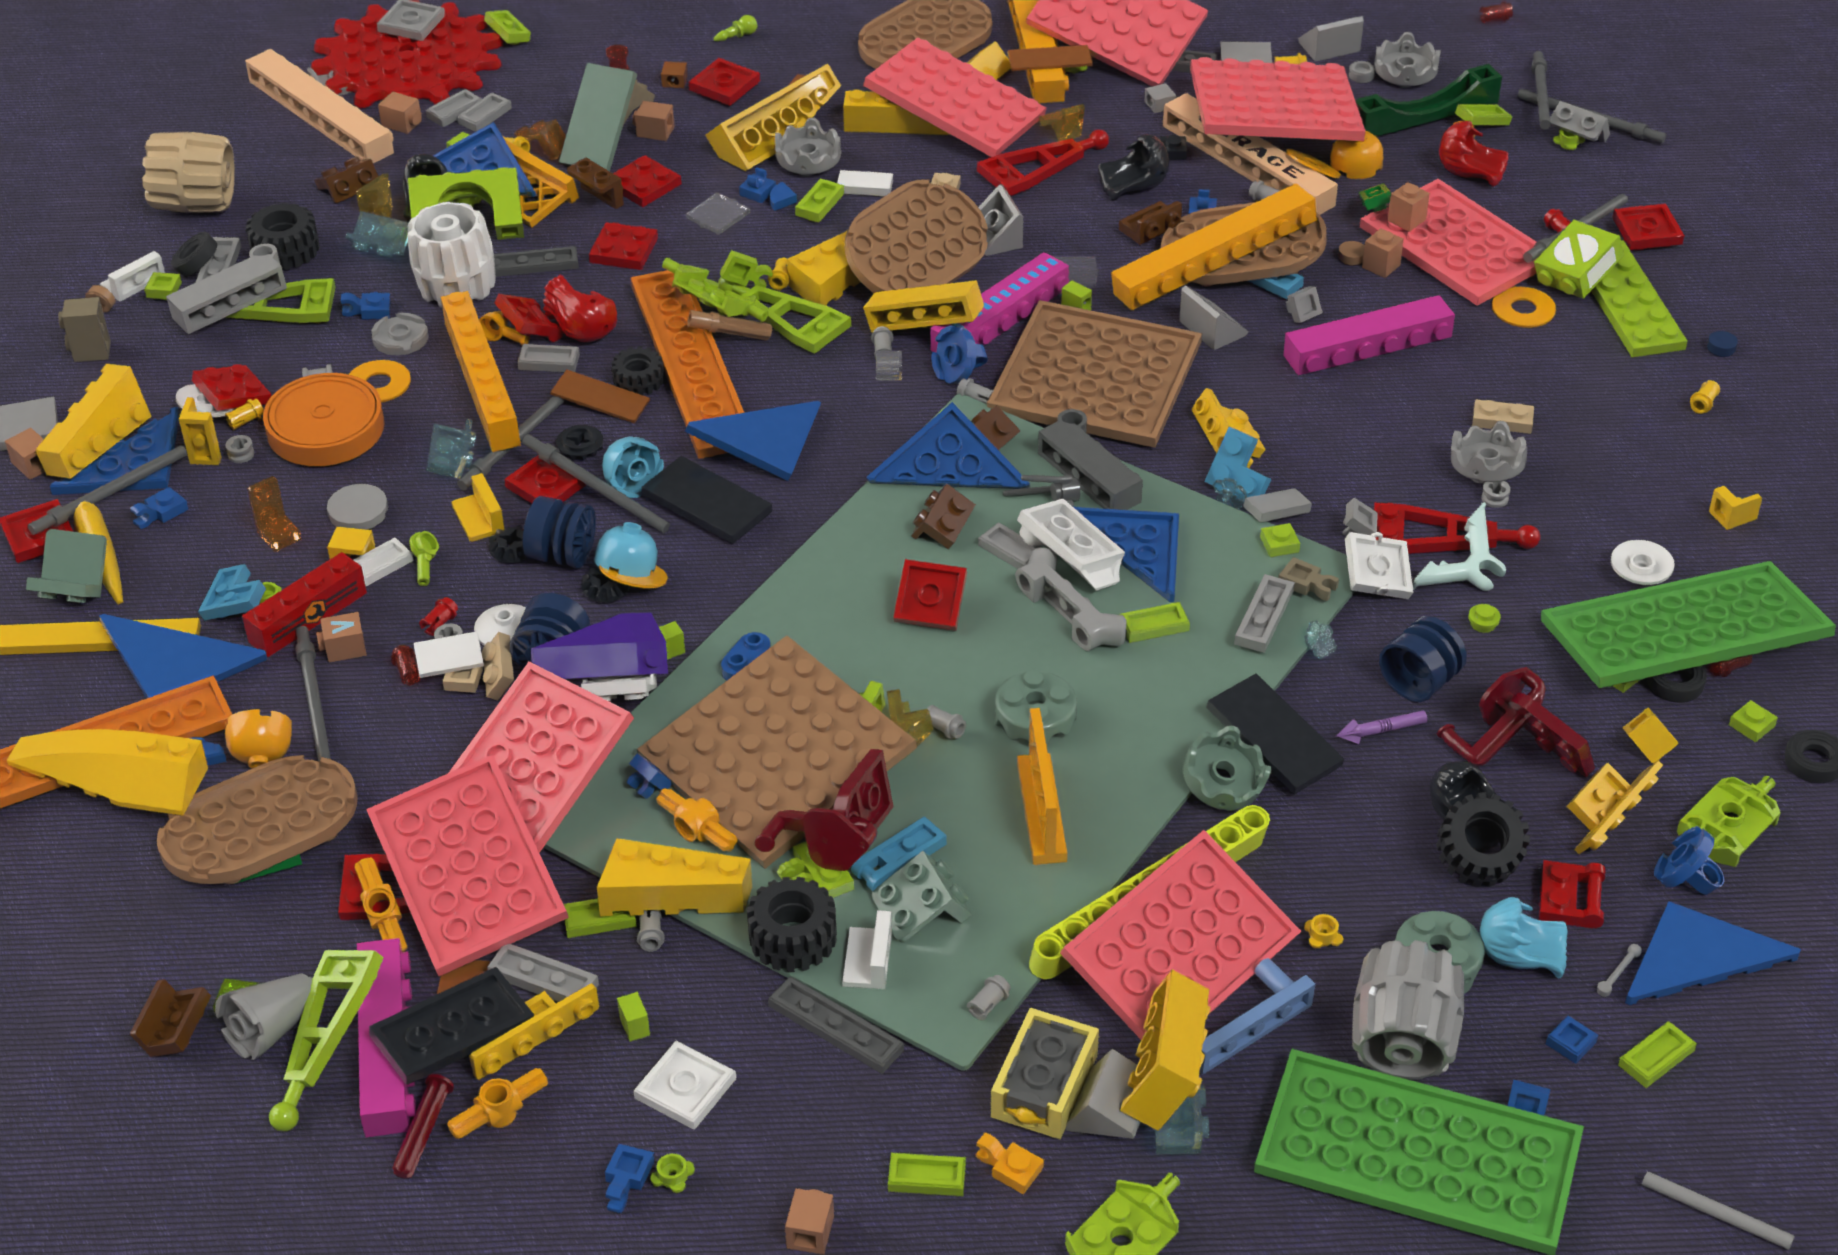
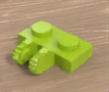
M807 842L793 846L795 858L790 859L788 862L785 861V863H782L777 868V873L781 879L783 877H790V880H796L797 877H803L805 882L813 880L818 882L819 888L825 887L829 891V896L833 898L854 890V880L847 870L824 869L812 861L808 852Z

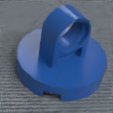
M947 326L936 336L935 341L939 343L937 351L932 352V366L936 376L939 379L945 380L946 383L959 384L962 379L967 380L974 368L987 363L988 357L985 347L981 344H976L971 332L965 327Z
M1698 826L1685 831L1672 842L1677 848L1669 857L1663 853L1654 869V876L1667 888L1675 887L1687 881L1697 891L1707 895L1724 884L1723 872L1708 857L1714 846V837L1704 828L1701 829Z

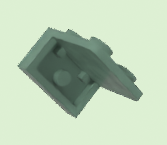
M57 529L48 530L45 539L41 578L27 577L26 590L38 591L37 597L56 599L57 594L67 595L66 601L86 603V597H101L107 546L106 537L97 534Z
M924 851L920 852L872 892V898L880 911H891L892 933L900 942L910 939L944 910L961 923L972 915L965 903L969 900L968 896L958 884H953L950 879L954 876L952 870L942 859L937 862Z

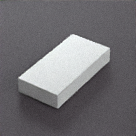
M840 170L837 183L844 185V194L885 197L891 193L893 173Z
M396 538L354 559L355 562L362 566L365 586L414 561L412 552Z

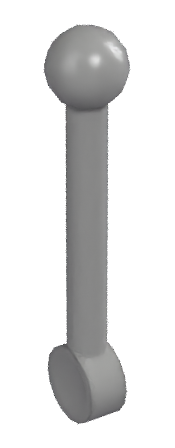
M1631 944L1627 949L1628 954L1609 978L1598 983L1597 993L1600 996H1609L1612 984L1631 960L1641 955L1642 950L1639 945Z

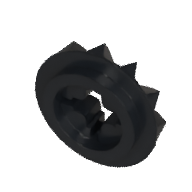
M575 425L564 429L557 436L556 445L563 456H570L573 461L580 457L586 460L587 456H596L597 451L603 449V435L595 427Z
M508 525L506 530L496 529V534L489 537L488 545L489 552L493 558L505 563H516L528 559L523 549L524 529L522 526L518 525L516 528H511ZM513 540H517V541H514L513 544H510V546H509V548H508V543H511Z
M590 568L588 574L582 575L581 587L584 595L596 602L605 603L621 599L629 592L631 586L611 579V581H607L601 587V582H605L606 579L610 578L604 575L599 568Z

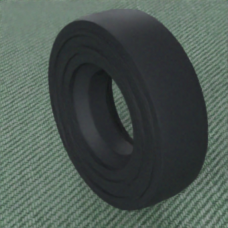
M200 232L192 236L174 254L171 260L172 267L182 276L195 273L214 255L217 249V242L207 232Z
M1703 665L1701 667L1679 670L1678 672L1685 674L1689 678L1684 683L1673 682L1667 679L1664 674L1647 677L1646 680L1650 690L1658 697L1670 702L1684 703L1698 698L1703 692L1707 680L1706 669Z
M1803 730L1794 734L1788 741L1785 749V763L1794 775L1808 782L1828 783L1838 778V738L1821 730ZM1806 750L1820 751L1828 756L1829 760L1824 763L1814 762L1807 759L1803 752Z

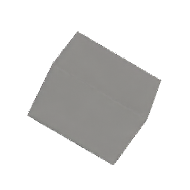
M1363 16L1316 26L1298 38L1299 44L1314 61L1359 52L1363 31Z
M999 184L978 207L988 227L986 232L988 246L984 253L986 256L1023 248V215L1004 186Z
M1186 285L1182 288L1179 321L1190 331L1202 333V341L1213 350L1247 335L1249 331L1214 302Z
M1111 1049L1090 1069L1067 1121L1065 1130L1134 1138L1140 1121L1121 1112L1120 1109L1123 1099L1128 1098L1133 1092V1088L1127 1086L1130 1073L1133 1070L1136 1071L1137 1064L1114 1049Z

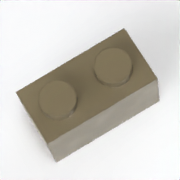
M100 298L64 300L63 311L59 312L58 320L60 328L66 331L65 347L67 351H71L74 362L109 359L111 340Z

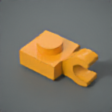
M984 1133L976 1144L980 1148L976 1153V1157L980 1161L994 1166L992 1168V1177L1023 1195L1043 1169L1044 1160L1013 1142L1006 1150L994 1136Z

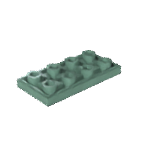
M587 63L559 163L571 166L587 157L610 171L637 77L634 71Z

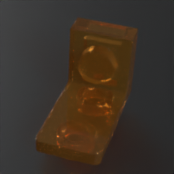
M556 119L548 122L540 120L530 128L526 125L514 132V138L522 136L528 141L537 139L550 161L561 156L566 135Z
M274 476L247 488L257 533L274 552L302 540L300 530L285 515L278 480Z

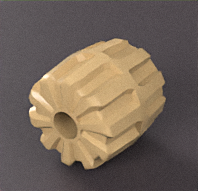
M162 132L150 135L149 140L145 144L147 156L143 157L142 165L146 168V174L142 177L144 189H146V201L152 208L183 213L224 212L229 208L234 192L235 164L233 149L228 138L196 132Z

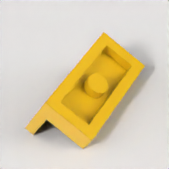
M996 41L982 49L967 62L973 68L992 76L995 80L999 79L1011 68L1008 57Z
M187 397L179 417V422L190 464L219 465L222 456L211 412H197L194 398Z
M483 473L471 476L473 495L452 501V507L470 542L496 534V529L505 530L502 509Z

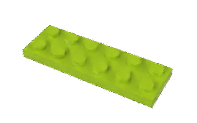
M1622 240L1621 245L1624 256L1591 292L1632 358L1686 350L1687 339Z

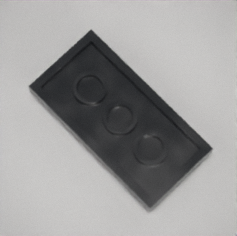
M494 967L369 1026V1036L403 1082L408 1085L470 1055L472 1052L534 1017V1013L499 969Z

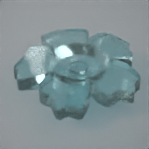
M1224 478L1223 480H1216L1212 485L1214 491L1219 493L1216 500L1226 505L1231 503L1232 507L1241 509L1245 498H1247V493L1241 485L1237 486L1236 480Z
M1317 620L1310 622L1306 630L1308 635L1304 636L1305 643L1309 650L1313 649L1315 657L1323 659L1328 653H1334L1337 648L1334 644V639L1331 638L1333 629H1331V625H1325L1324 623L1319 625Z

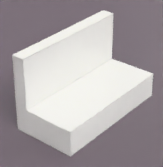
M153 251L109 274V279L103 281L100 285L108 289L115 299L120 302L145 289L153 272L165 273L161 255Z
M477 632L414 643L420 678L484 666Z
M877 911L875 928L850 927L843 987L885 989L892 937L891 911Z

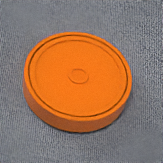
M320 373L294 380L271 396L263 412L266 435L272 450L289 462L305 466L335 465L362 455L379 440L385 424L382 403L377 390L367 381L343 373Z

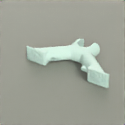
M1485 502L1481 503V506L1467 519L1465 531L1468 533L1464 539L1470 542L1471 555L1467 560L1452 564L1442 561L1439 565L1430 561L1421 570L1422 572H1419V575L1414 578L1413 590L1418 586L1467 580L1482 591H1490L1494 588V585L1489 578L1480 572V569H1487L1500 577L1505 575V565L1489 553Z

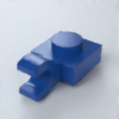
M352 293L341 294V304H350L349 306H342L343 316L361 314L362 319H381L386 316L390 319V293H362L361 299Z
M168 487L145 499V504L137 503L130 508L131 512L138 517L133 520V523L140 529H143L157 519L164 523L188 510L187 500Z
M618 1144L605 1171V1180L610 1183L605 1194L606 1198L610 1199L607 1210L622 1213L627 1203L630 1188L641 1191L655 1162L654 1152Z

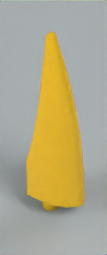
M83 501L75 509V531L106 537L107 546L102 583L115 602L121 604L123 603L120 572L110 534L100 510L94 504Z

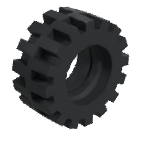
M637 346V349L630 347L628 351H620L619 355H615L614 360H612L613 383L617 387L643 395V393L649 395L653 393V389L657 391L660 389V385L664 383L663 361L661 355L656 350L652 352V349L648 347L646 349H642V346Z

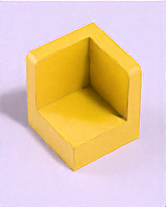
M1725 486L1714 489L1709 512L1728 530L1756 520L1762 497L1759 494H1755L1743 499L1740 497L1736 498Z
M336 527L327 547L329 558L331 559L341 552L350 557L351 554L364 555L375 548L372 530Z
M1649 707L1622 727L1651 763L1658 761L1679 744Z

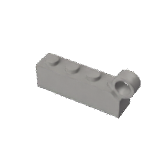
M272 244L257 245L250 250V258L166 296L172 319L187 334H190L286 289L287 286L277 248Z

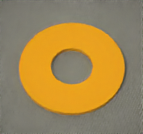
M1293 149L1286 150V154L1317 172L1334 178H1340L1341 176L1337 170L1310 155Z
M1511 287L1494 296L1492 301V309L1495 315L1502 321L1517 327L1532 328L1542 326L1550 322L1556 312V305L1550 296L1530 287ZM1519 300H1525L1533 303L1536 306V310L1532 313H1519L1512 308V304Z
M391 360L366 362L349 373V375L359 377L365 381L377 374L390 377L391 381L388 385L382 388H375L380 395L381 402L399 397L408 389L411 382L408 369L404 365Z
M599 565L600 571L610 579L633 587L657 588L665 585L668 579L666 572L657 565L655 571L651 570L650 575L647 577L624 576L618 574L619 569L609 567V570Z

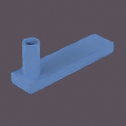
M1270 958L1262 960L1256 966L1254 973L1275 994L1206 1037L1202 1046V1053L1205 1054L1199 1072L1202 1075L1311 1007L1316 984L1307 975L1293 982Z

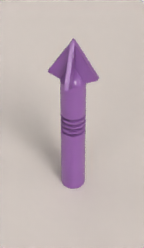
M1423 710L1358 724L1355 719H1352L1336 736L1359 744L1361 737L1427 723V714Z

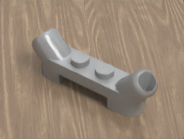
M1047 548L1033 550L1030 555L1029 564L1016 570V581L1024 595L1033 603L1043 598L1072 624V640L1083 650L1090 651L1099 645L1120 647L1124 644L1127 624L1123 615L1100 613L1088 598L1083 597L1077 592L1068 580L1063 579L1056 572L1057 556L1052 550Z

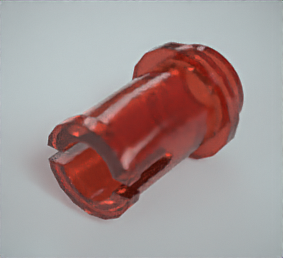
M1502 1L1499 5L1483 6L1479 9L1480 13L1483 12V14L1479 15L1482 23L1499 19L1508 21L1513 16L1512 5L1506 1Z
M400 645L392 651L391 662L398 668L402 683H406L408 686L414 685L421 680L415 662V651L407 645Z
M1752 654L1728 661L1710 663L1709 668L1715 676L1727 677L1731 674V671L1751 664Z

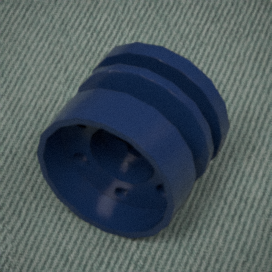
M538 496L529 508L523 531L524 554L529 559L551 562L555 559L558 565L568 564L569 567L581 568L588 559L594 543L596 531L595 510L591 505H578L576 502H568L565 505L561 499Z
M541 593L532 597L510 640V653L514 661L524 669L527 663L531 662V648L590 626V620L586 611L576 601L564 595Z
M1424 616L1416 619L1401 635L1395 637L1383 648L1379 655V666L1386 682L1396 693L1410 701L1423 702L1429 700L1445 683L1449 682L1466 665L1467 652L1464 642L1448 623L1436 617Z

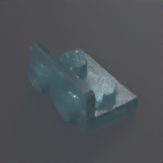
M360 211L354 233L346 232L345 238L353 243V248L368 252L369 248L377 250L376 253L385 257L392 258L393 254L403 256L408 243L407 227L409 222Z

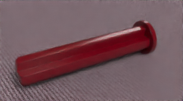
M430 1074L425 1080L427 1088L392 1166L393 1173L397 1177L409 1179L413 1176L447 1094L453 1092L454 1084L442 1075Z

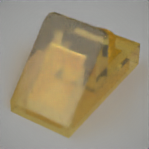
M1082 103L1039 116L1041 126L1051 124L1058 141L1078 138L1082 134L1085 107Z
M386 173L372 180L356 192L359 212H374L375 217H380L381 227L392 226V193L389 175Z
M900 689L887 691L890 720L913 737L918 747L933 731L930 711L928 709L911 711L909 701L902 702Z

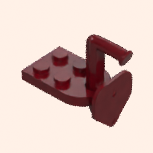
M1528 667L1504 673L1483 694L1479 707L1484 721L1488 725L1493 726L1473 746L1454 731L1455 726L1453 724L1444 725L1437 731V736L1442 738L1450 748L1466 761L1476 766L1485 765L1524 727L1536 738L1535 742L1547 753L1553 751L1561 757V763L1573 773L1578 771L1587 777L1595 769L1588 741L1542 706L1546 690L1544 681ZM1525 684L1532 689L1527 695L1521 693Z
M870 749L862 761L858 763L857 767L841 786L833 810L812 808L807 812L795 810L779 811L765 826L761 834L756 837V848L762 852H770L775 847L774 840L782 830L805 832L808 852L815 864L824 869L848 870L873 844L878 835V827L894 807L883 750Z

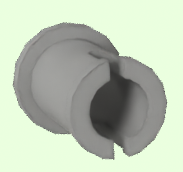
M1254 181L1249 189V196L1252 197L1253 201H1257L1280 190L1264 185V181Z
M884 326L877 327L871 334V341L875 346V357L880 362H888L893 358L891 343L894 336Z
M971 378L967 380L962 379L957 388V394L967 395L986 404L993 393V390L974 383V380Z
M930 705L924 712L923 723L944 732L945 736L949 739H958L965 732L966 721L959 714L952 715L934 705Z
M644 910L643 915H639L640 931L637 934V943L643 950L648 952L658 950L664 943L665 935L661 930L660 910H650V918H647V910Z
M1000 975L988 977L981 991L967 1003V1008H970L969 1012L975 1018L985 1020L987 1015L1000 1001L1008 999L1011 987L1008 981Z

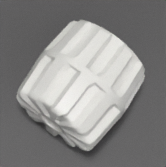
M441 202L434 206L425 207L420 210L416 217L411 218L407 227L409 257L422 297L427 302L432 300L438 301L439 308H442L441 296H446L453 292L468 291L471 300L481 301L489 295L490 289L495 285L496 275L493 245L481 212L475 211L471 205L466 203Z

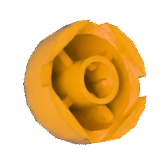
M1366 130L1364 141L1336 140L1331 150L1330 166L1338 172L1340 170L1347 173L1346 177L1350 179L1371 178L1376 175V170L1380 169L1381 171L1383 167V146L1375 135Z
M260 710L240 711L228 717V724L225 722V739L229 752L240 762L248 764L250 768L282 758L290 747L292 720L280 712L271 711V716H260Z

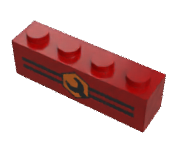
M341 552L243 614L242 618L248 643L257 649L264 650L267 657H270L297 639L296 628L299 626H306L308 631L321 623V618L333 616L367 594L362 566Z

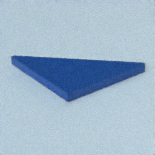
M494 122L433 155L443 162L448 172L465 173L472 170H496L501 167L516 168L520 195L537 196Z
M812 401L691 421L684 432L789 481L821 402Z
M953 402L866 477L869 483L944 486L947 483L950 486L1007 489L1030 487L1028 481L1021 480L1022 474Z
M173 407L169 410L170 414L157 421L155 418L137 430L138 434L127 441L122 439L107 450L103 456L90 463L71 479L66 478L61 482L55 481L50 484L52 495L90 493L173 450L179 424V408ZM172 464L120 491L168 488Z
M1074 507L1125 552L1121 561L1124 567L1166 600L1174 602L1179 513Z
M107 614L99 615L101 624L146 698L213 675L218 682L267 660L266 652L261 649Z
M1668 901L1627 994L1625 1004L1633 1005L1637 1004V1000L1651 996L1659 998L1682 992L1683 988L1696 984L1704 986L1727 980L1728 976L1741 972L1749 974L1768 969L1773 964L1786 960L1794 962L1798 960L1801 949Z

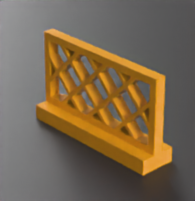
M505 140L530 184L536 183L539 185V188H533L537 196H539V201L525 202V198L529 196L520 195L524 224L533 228L564 201L572 204L579 198L574 178ZM544 195H557L553 199L543 200ZM538 209L531 217L525 214V210Z
M1031 708L1029 755L1017 756V768L1033 865L1067 862L1068 853L1051 755L1047 752L1040 708Z

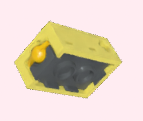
M1030 1008L992 1087L991 1118L1061 1140L1078 1096L1098 1056L1099 1029Z

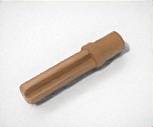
M690 310L688 315V327L708 330V332H722L762 340H769L772 335V325L768 323Z

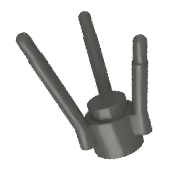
M1022 475L1021 480L1052 484L1051 486L1003 491L1004 496L1051 492L1053 501L1064 499L1072 507H1074L1073 501H1079L1080 499L1079 482L1076 477H1071V475Z

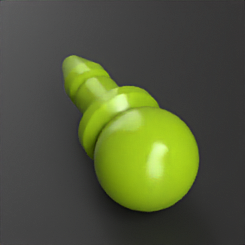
M744 15L739 21H733V26L725 29V31H720L714 37V41H725L736 35L739 38L743 37V35H751L757 29V21L751 15Z

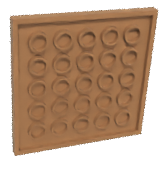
M1039 300L987 402V407L993 408L997 405L1002 411L1021 419L1047 425L1056 423L1058 415L1062 411L1076 409L1082 411L1087 416V434L1155 448L1200 347L1202 333Z
M786 635L640 746L637 751L638 754L646 758L672 781L671 786L686 799L693 798L697 801L699 798H705L710 801L719 814V824L736 835L738 839L736 844L766 869L805 837V832L782 830L774 840L775 847L770 852L759 851L755 846V839L777 812L784 810L807 812L812 808L833 810L837 794L844 781L851 775L870 749L883 750L886 769L889 771L914 751L917 746L913 737Z

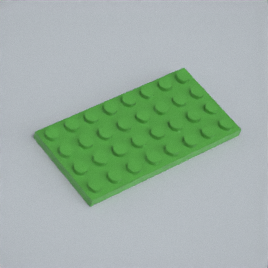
M1771 561L1542 610L1541 612L1543 624L1598 688L1611 687L1616 684L1642 680L1661 674H1670L1674 671L1701 667L1706 664L1728 661L1733 658L1759 654L1773 649L1787 648L1791 645L1809 641H1818L1819 639L1834 636L1836 625Z
M1291 1049L1255 1162L1254 1173L1545 1254L1555 1255L1584 1126Z

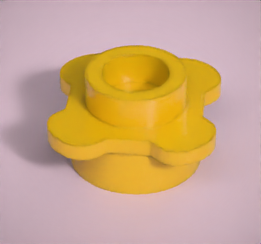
M1320 914L1304 924L1305 931L1309 932L1310 935L1309 944L1313 948H1321L1331 944L1339 946L1343 942V936L1338 932V921L1333 916Z

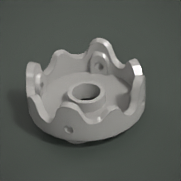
M1405 32L1396 42L1385 40L1381 47L1376 46L1375 71L1385 81L1396 84L1401 88L1422 85L1431 81L1437 75L1441 51L1434 50L1430 42H1427L1424 46L1417 45L1414 35L1411 32Z
M808 118L803 127L795 128L789 125L783 137L781 133H775L776 159L783 168L806 177L825 172L834 167L841 158V137H838L834 128L825 132L816 118Z
M1498 421L1491 430H1482L1478 426H1472L1463 438L1461 431H1454L1451 445V464L1455 470L1465 477L1472 479V481L1476 483L1504 481L1519 475L1524 470L1527 462L1526 440L1523 436L1518 437L1517 440L1513 439L1506 422Z

